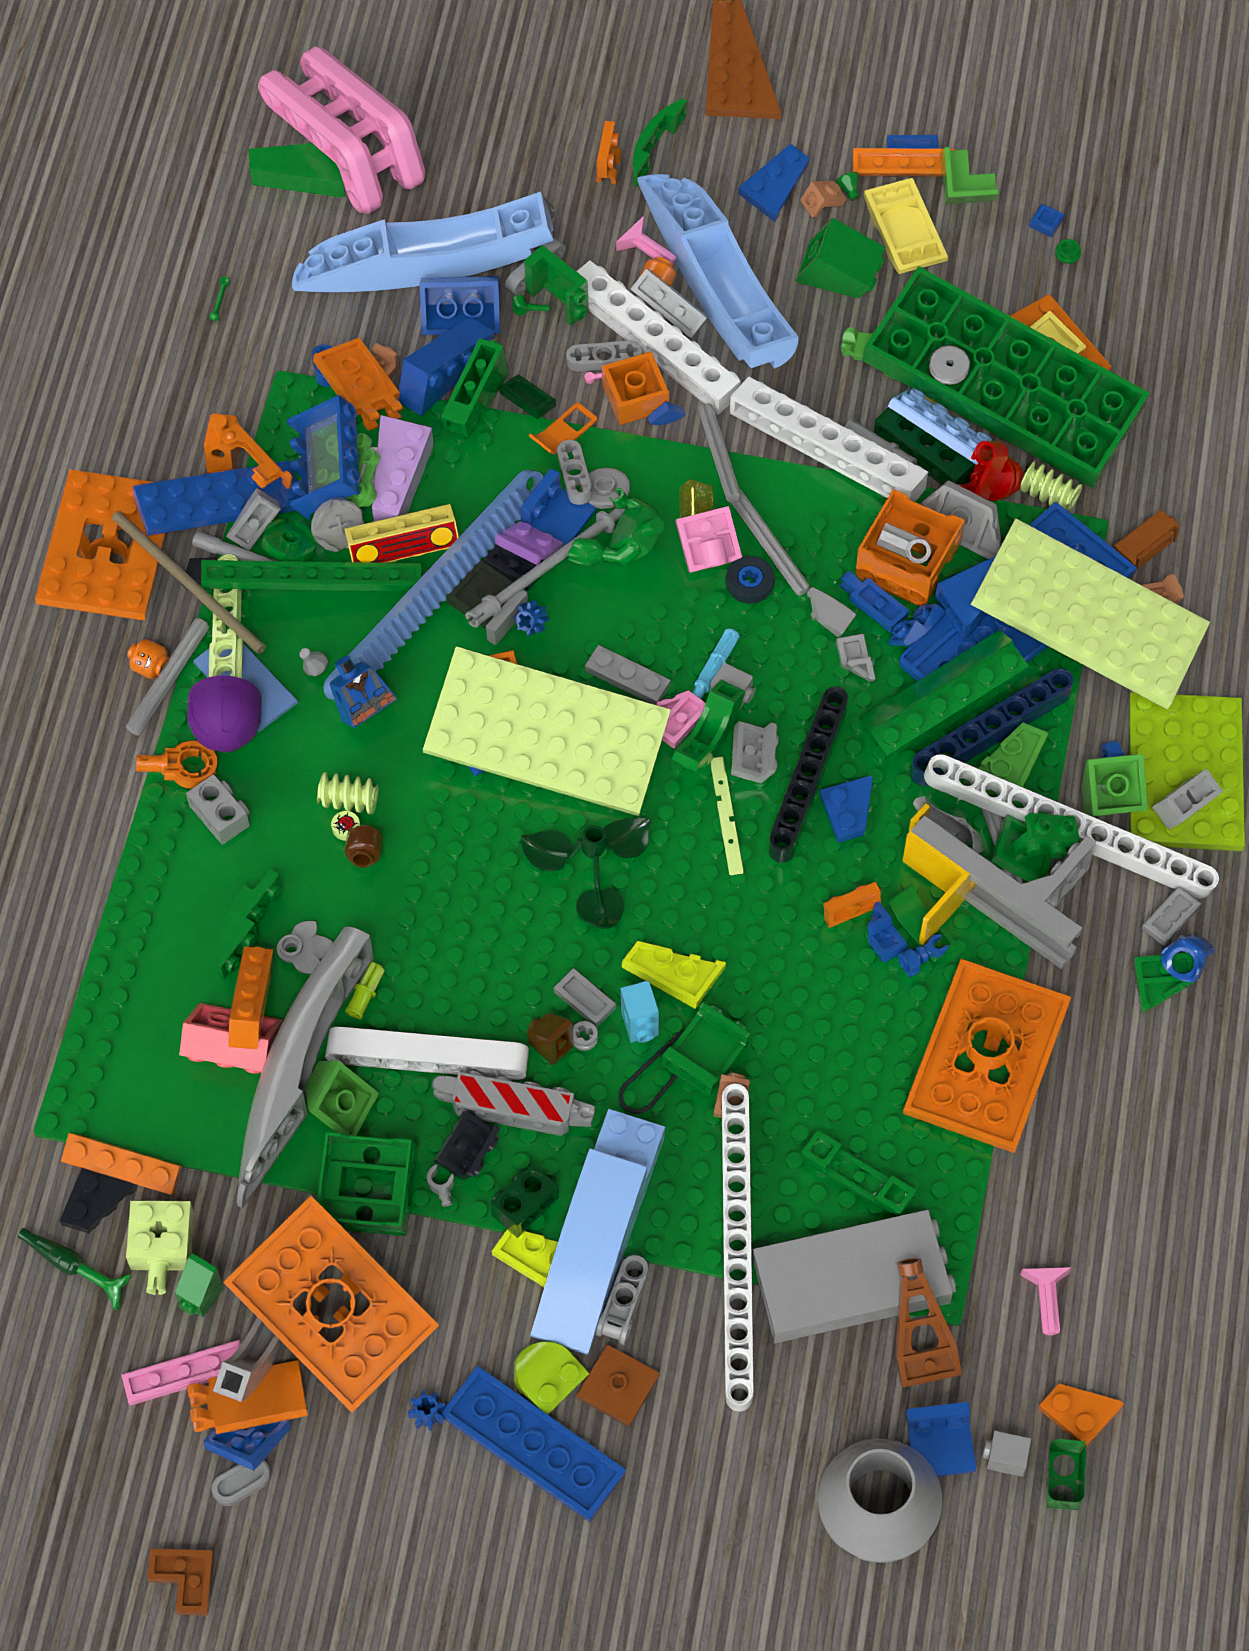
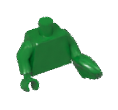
M615 488V492L620 497L617 499L610 497V500L617 509H624L625 507L627 509L624 510L606 547L594 539L577 538L573 541L568 552V560L580 567H594L605 561L618 563L624 567L652 550L659 534L664 529V521L659 517L658 511L653 506L634 497L629 499L622 488Z

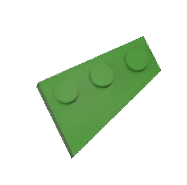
M1022 722L991 756H987L981 762L977 769L1024 788L1048 738V732ZM964 779L963 784L971 786V783L967 779ZM985 790L988 795L998 797L995 791ZM1012 801V804L1016 805L1017 801Z

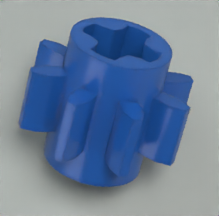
M536 600L528 602V604L523 603L519 605L518 610L520 612L513 616L516 619L517 629L526 631L527 636L546 630L543 624L550 620L547 617L546 607L537 605Z
M423 1390L417 1400L415 1398L410 1399L411 1405L415 1409L409 1410L408 1416L409 1418L417 1417L415 1421L417 1429L423 1425L428 1426V1429L432 1431V1425L436 1422L443 1424L444 1420L439 1412H442L446 1406L445 1403L437 1404L439 1399L437 1392L430 1396L426 1395ZM429 1407L431 1414L425 1415L423 1408Z

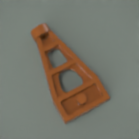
M909 1258L899 1261L897 1265L900 1275L895 1356L901 1386L908 1387L962 1375L957 1345L923 1273L921 1258ZM917 1275L915 1279L907 1278V1276ZM923 1295L926 1299L929 1314L910 1318V1297ZM931 1325L938 1338L937 1346L914 1351L911 1347L913 1329L916 1326Z

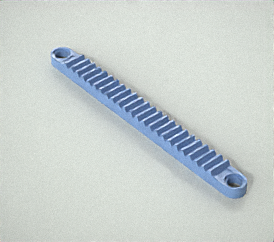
M528 469L523 470L511 481L348 655L354 665L363 662L371 666L376 672L377 669L384 667V662L391 660L390 655L397 653L399 646L405 645L404 640L411 638L413 631L419 630L418 625L425 623L427 616L433 615L432 610L439 608V603L447 600L446 595L453 593V588L461 585L460 580L466 579L468 577L467 573L475 570L473 566L482 562L480 559L486 557L487 551L495 547L496 534H503L505 529L515 525V521L521 520V506L543 479V475L540 472ZM532 477L534 484L532 489L528 491L526 486L527 480ZM337 668L328 676L324 683L325 696L333 701L335 700L330 688V682L340 675Z

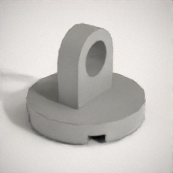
M342 497L331 498L322 503L315 511L311 522V532L315 541L326 550L333 552L344 548L348 549L344 529L364 524L361 509L351 500Z

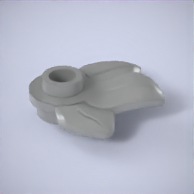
M305 921L297 924L291 934L284 936L278 942L277 953L283 961L293 963L299 972L311 974L333 942L328 938L316 935L317 925L315 921ZM290 947L297 949L292 953L287 952V949Z

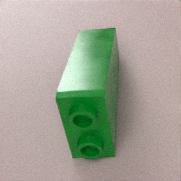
M313 143L248 149L252 185L340 198L345 197V186L338 166Z
M478 339L441 415L444 430L468 438L499 391L500 386L508 377L509 370L504 346L497 341Z

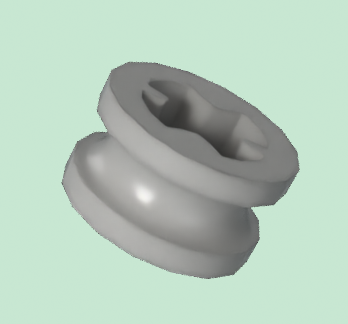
M581 1021L575 1024L573 1027V1045L577 1049L587 1051L595 1047L598 1040V1032L595 1025L588 1021ZM585 1031L586 1034H590L589 1040L585 1041L583 1037H580V1032Z

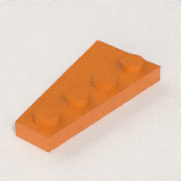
M1050 294L1010 315L1031 327L1047 312L1051 311L1086 345V349L1080 355L1111 371L1112 366Z

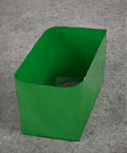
M1055 1439L1051 1442L1048 1458L1046 1508L1079 1510L1085 1495L1086 1445L1084 1446L1086 1441ZM1060 1455L1071 1457L1075 1463L1073 1473L1068 1476L1057 1474L1053 1468L1055 1458ZM1059 1485L1068 1486L1073 1491V1501L1053 1500V1489Z

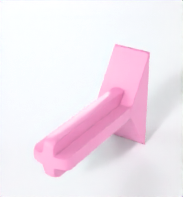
M644 216L616 241V251L637 247L653 259L655 257H662L673 265L676 261L674 254L643 233Z
M1071 1267L1021 1270L1020 1275L1038 1285L1042 1332L1045 1335L1052 1336L1060 1332L1056 1283L1070 1273Z

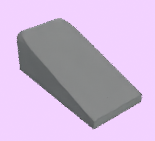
M257 488L231 527L227 537L249 551L264 532L266 526L280 511L279 502Z

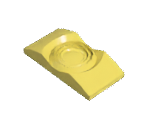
M913 178L864 191V197L873 225L882 237L888 259L899 274L916 270L918 266L923 268L948 261V255Z

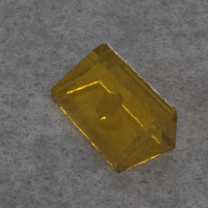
M689 479L680 488V518L713 510V486Z

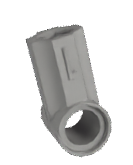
M887 522L876 543L883 548L908 558L914 563L925 562L931 553V544L925 537L916 536ZM922 543L925 545L927 552L925 555L917 557L911 552L912 545Z

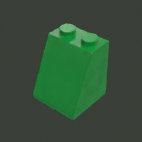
M832 217L809 241L795 281L800 284L859 299L866 292L873 290L877 282L875 274L884 263L882 255L885 247Z

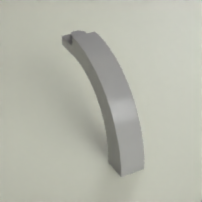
M306 1291L302 1292L293 1302V1306L297 1311L301 1306ZM258 1317L237 1351L229 1359L222 1362L213 1389L214 1392L242 1402L259 1386L275 1361L284 1343Z

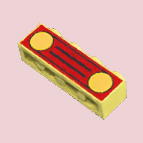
M450 504L344 529L352 562H395L408 557L421 556L425 553L447 550L459 538Z

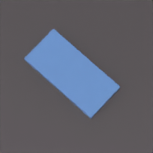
M243 644L242 679L252 683L261 694V720L258 732H260L298 702ZM209 649L193 660L194 664L207 678L209 676ZM226 649L222 651L220 657L230 655L232 650ZM225 671L220 676H230L232 672Z

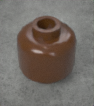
M358 825L351 828L346 837L344 850L346 858L353 865L362 868L377 863L382 851V834L376 828L369 825Z

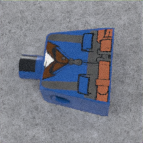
M350 656L342 657L336 661L335 666L340 675L330 682V688L343 723L355 728L396 700L395 695L371 666L363 662L354 665Z

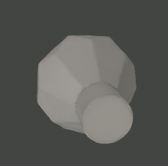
M307 648L300 651L299 655L303 659V670L307 675L317 676L325 671L328 660L324 653L319 651L311 652Z

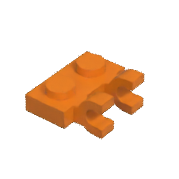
M605 121L597 157L596 182H601L602 178L608 177L611 179V184H616L618 173L614 168V164L621 163L622 152L618 148L619 133L615 132V122Z

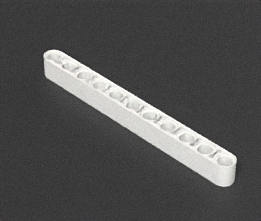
M940 754L932 757L925 770L924 778L929 786L1004 818L1009 814L1026 824L1025 815L1028 813L1042 811L1050 815L1074 816L1080 842L1086 836L1093 839L1091 836L1093 833L1100 835L1103 840L1102 842L1096 841L1093 855L1173 889L1180 887L1192 897L1206 898L1218 884V873L1209 865L946 755ZM933 768H941L945 775L936 774ZM959 779H967L971 786L962 785ZM985 790L995 791L998 797H990ZM1012 801L1021 802L1024 808H1016ZM1118 845L1126 846L1129 853L1120 851ZM1144 856H1151L1156 864L1148 863ZM1171 867L1180 869L1182 875L1174 874ZM1197 878L1205 879L1208 886H1202Z
M731 1084L724 1089L722 1094L725 1396L729 1408L740 1412L748 1409L753 1401L749 1095L744 1086ZM732 1096H739L743 1102L738 1106H733L727 1100ZM737 1124L742 1126L744 1130L740 1134L735 1135L730 1133L728 1128L731 1125ZM732 1153H739L744 1157V1160L740 1163H732L728 1157ZM733 1182H740L745 1188L741 1192L736 1193L731 1191L728 1186ZM733 1211H741L745 1218L736 1222L729 1218V1214ZM734 1240H741L746 1246L741 1251H734L730 1248L729 1244ZM735 1269H740L745 1272L746 1276L744 1279L736 1281L729 1274ZM734 1299H742L745 1301L746 1307L743 1310L737 1311L731 1308L730 1303ZM734 1329H743L747 1333L746 1338L740 1341L734 1340L730 1336ZM740 1358L746 1361L747 1367L744 1370L737 1371L731 1367V1362L734 1359ZM740 1388L745 1390L748 1396L743 1401H736L731 1396L732 1391Z

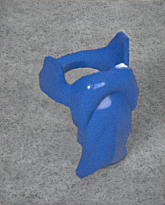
M1190 934L1187 936L1180 935L1177 941L1165 947L1161 952V962L1164 968L1175 978L1185 982H1195L1202 975L1206 959L1209 954L1214 953V949L1204 937ZM1185 951L1192 955L1194 967L1189 973H1180L1175 970L1173 957L1177 952Z

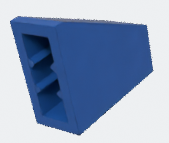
M995 557L937 584L935 598L942 609L945 610L946 615L963 640L972 634L988 614L974 607L971 603Z

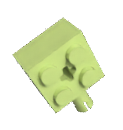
M130 1201L126 1259L131 1270H149L146 1292L156 1295V1289L159 1290V1295L165 1294L167 1270H184L187 1260L192 1253L195 1214L190 1201Z

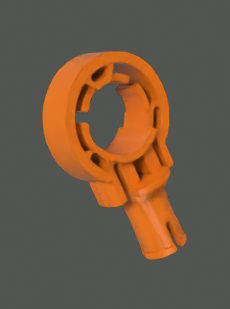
M186 741L175 748H165V753H162V755L137 754L136 772H162V775H165L164 780H174L182 787L193 789L213 774L216 775L217 756L213 750L204 747L198 741ZM199 753H202L201 759L205 762L206 767L201 771V777H199L198 772L189 773L184 770V767L181 765L184 759L190 756L199 757Z

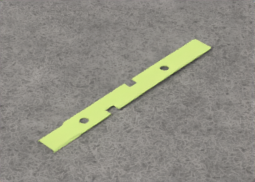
M723 757L713 758L710 763L716 796H721L722 801H717L729 874H743L735 821H729V817L734 815ZM719 780L723 781L722 785L718 783ZM730 839L734 841L732 844L728 842Z

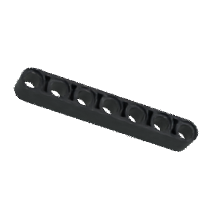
M830 687L823 694L771 831L769 855L776 862H787L795 853L846 717L848 695L840 687ZM835 702V703H838V704H840V705H839V706H832L830 703ZM825 725H826V726H830V727H832V728H831V729H823V728H821V726H825ZM817 748L823 751L818 753L812 750ZM804 772H812V773H814V775H813V776H806V775H804L803 773H804ZM797 795L804 796L805 799L799 800L794 797ZM794 819L797 822L791 824L787 823L785 820ZM785 843L788 846L782 848L778 847L776 844Z

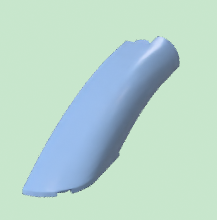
M668 174L638 177V184L670 252L676 256L675 262L700 306L739 361L744 359L750 368L770 362L775 369L786 363L796 351L798 335L762 288L744 257L729 227L727 218L706 191L689 179L683 178L680 181L670 178Z
M541 192L494 208L450 218L386 223L384 219L331 237L315 246L308 252L309 257L303 264L299 263L296 267L292 279V288L294 291L309 292L378 291L420 286L421 278L466 277L526 259L532 254L531 248L554 241L552 233L554 228Z

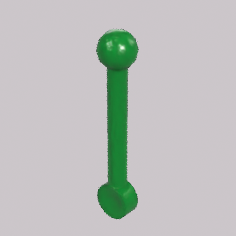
M226 276L219 279L221 287L214 310L209 314L211 321L219 319L220 315L218 312L225 288L230 285V279Z

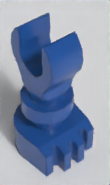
M933 935L927 944L923 947H916L914 951L908 948L898 954V961L909 978L919 973L921 964L927 962L928 958L941 957L946 953L948 945L940 949L935 948L933 945L940 941L942 935Z

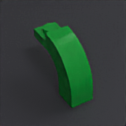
M721 679L709 691L699 721L691 734L674 751L672 760L696 772L701 767L706 768L728 736L746 691Z

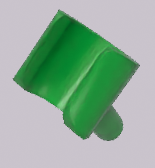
M522 295L513 297L511 305L517 316L525 315L528 311L549 312V305L526 303L525 297Z

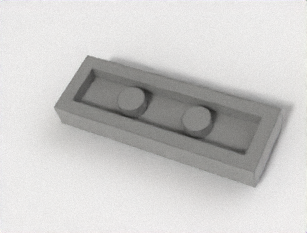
M649 268L645 269L631 288L634 293L690 338L697 334L709 318Z
M600 645L597 646L585 664L586 672L653 705L662 700L671 686V680Z

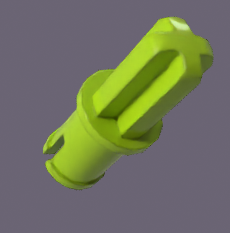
M370 962L359 984H355L354 995L345 1009L349 1016L362 1019L370 999L376 996L374 991L384 973L381 965Z

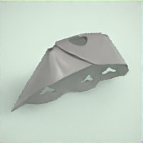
M925 796L914 800L913 803L917 812L924 806L923 803L927 802L931 806L930 820L965 845L972 838L973 847L971 849L978 854L984 851L978 833L964 818L955 817L937 809Z

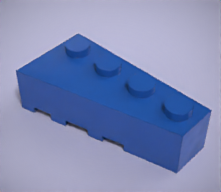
M469 317L404 358L398 401L422 416L457 384L478 339L493 340L495 331Z

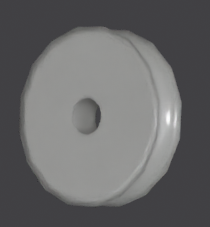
M952 345L941 346L932 354L929 368L932 376L937 381L949 385L957 384L967 376L970 361L965 351L959 347ZM947 363H951L953 366L950 367V366H947L946 364H947Z

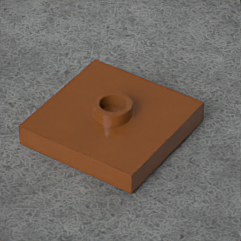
M607 1344L577 1393V1399L630 1427L659 1379L660 1373Z

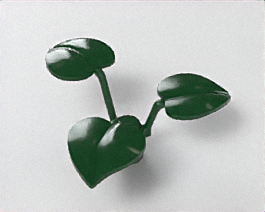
M629 818L618 820L606 825L603 829L595 825L589 826L583 831V837L577 839V844L572 850L568 837L558 831H542L531 835H521V845L529 862L536 868L548 872L561 870L565 865V858L571 859L579 848L582 847L583 853L594 860L595 892L588 891L580 895L576 903V910L579 917L587 924L600 929H609L620 921L624 910V903L621 895L616 890L605 889L600 891L599 856L604 853L605 849H613L615 855L621 858H634L641 855L648 845L650 819Z

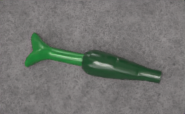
M25 1228L20 1230L17 1236L19 1239L30 1245L43 1258L68 1275L79 1274L103 1288L110 1298L114 1310L119 1309L121 1288L130 1281V1274L110 1279L84 1264L82 1255L73 1249L36 1235Z

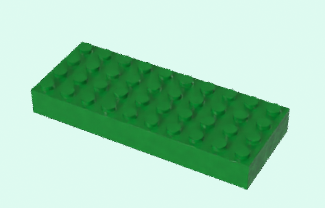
M920 266L917 267L866 343L862 359L865 363L910 388L920 390L928 398L1092 489L1142 413L1150 394ZM941 346H957L964 350L969 357L970 366L968 374L964 380L957 384H943L937 381L930 372L931 356ZM947 363V364H946L947 366H950V367L953 366L951 363Z

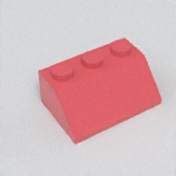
M199 1003L183 1022L179 1055L186 1056L195 1062L210 1061L215 1062L220 1067L229 1068L234 1066L244 1068L249 1073H261L283 1020L264 1016L258 1050L228 1047L231 1009Z

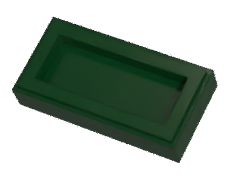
M519 374L500 386V394L537 420L556 407V399Z

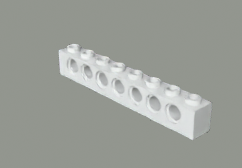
M588 261L576 271L588 280V310L626 341L638 342L642 347V354L652 351L658 367L705 405L707 403L712 404L716 414L719 415L730 405L731 395L741 385L739 377L734 372L726 370L714 356L706 354L698 343L690 341L682 334L678 327L671 326L659 312L651 310L639 296L631 294L623 283L611 278L603 267Z
M748 377L731 395L730 414L886 498L895 489L906 494L911 501L915 502L926 490L928 471L901 458L896 453L882 448L875 442L865 439L854 431L833 422L830 418L818 414L809 407L801 405L788 398L785 394L771 389L762 382Z

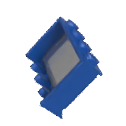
M340 395L287 419V424L300 433V438L296 437L290 440L292 449L301 455V459L298 458L291 461V467L302 477V481L298 480L291 485L293 491L300 496V498L291 501V507L308 520L311 514L329 499L347 498L353 494H360L359 454L357 452L358 433L355 419L357 413L353 404L348 403Z

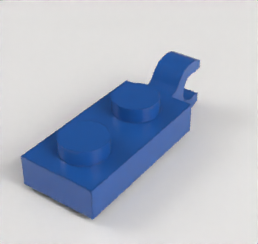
M850 571L841 577L843 583L840 584V587L850 594L849 600L889 633L893 631L898 623L908 617L909 610L871 579L867 578L864 582H861Z

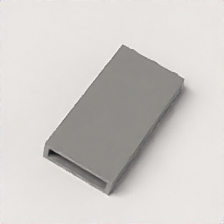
M925 1210L753 1249L752 1261L774 1344L898 1316L900 1275L897 1263L904 1259L921 1258L923 1273L938 1305L950 1304L952 1294L956 1292L952 1274L947 1275L944 1266L948 1263L946 1251L943 1246L939 1247L936 1237L939 1236V1228L936 1219H931L929 1211ZM917 1275L907 1276L908 1279H915ZM923 1295L910 1297L909 1313L928 1309Z

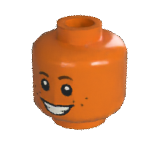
M143 639L138 644L134 643L127 654V657L130 659V669L148 679L157 678L170 658L165 647L149 639Z

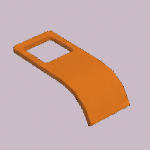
M577 402L540 434H530L529 437L549 453L555 455L557 454V447L561 442L566 440L575 441L597 421V416ZM576 409L591 419L579 431H575L563 421Z

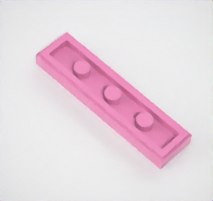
M240 1340L121 1374L129 1405L185 1390L187 1385L192 1383H208V1378L218 1376L222 1362L229 1359L240 1347Z

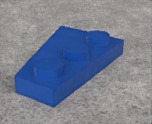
M788 145L738 187V194L772 221L776 222L780 210L789 199L794 186H797L808 167L809 157L794 145Z

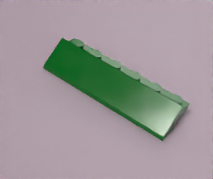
M998 630L860 717L859 720L873 741H876L887 759H890L910 745L912 748L916 747L1005 691L1007 684L1028 672L1030 668L1014 646L1013 640L1001 630Z

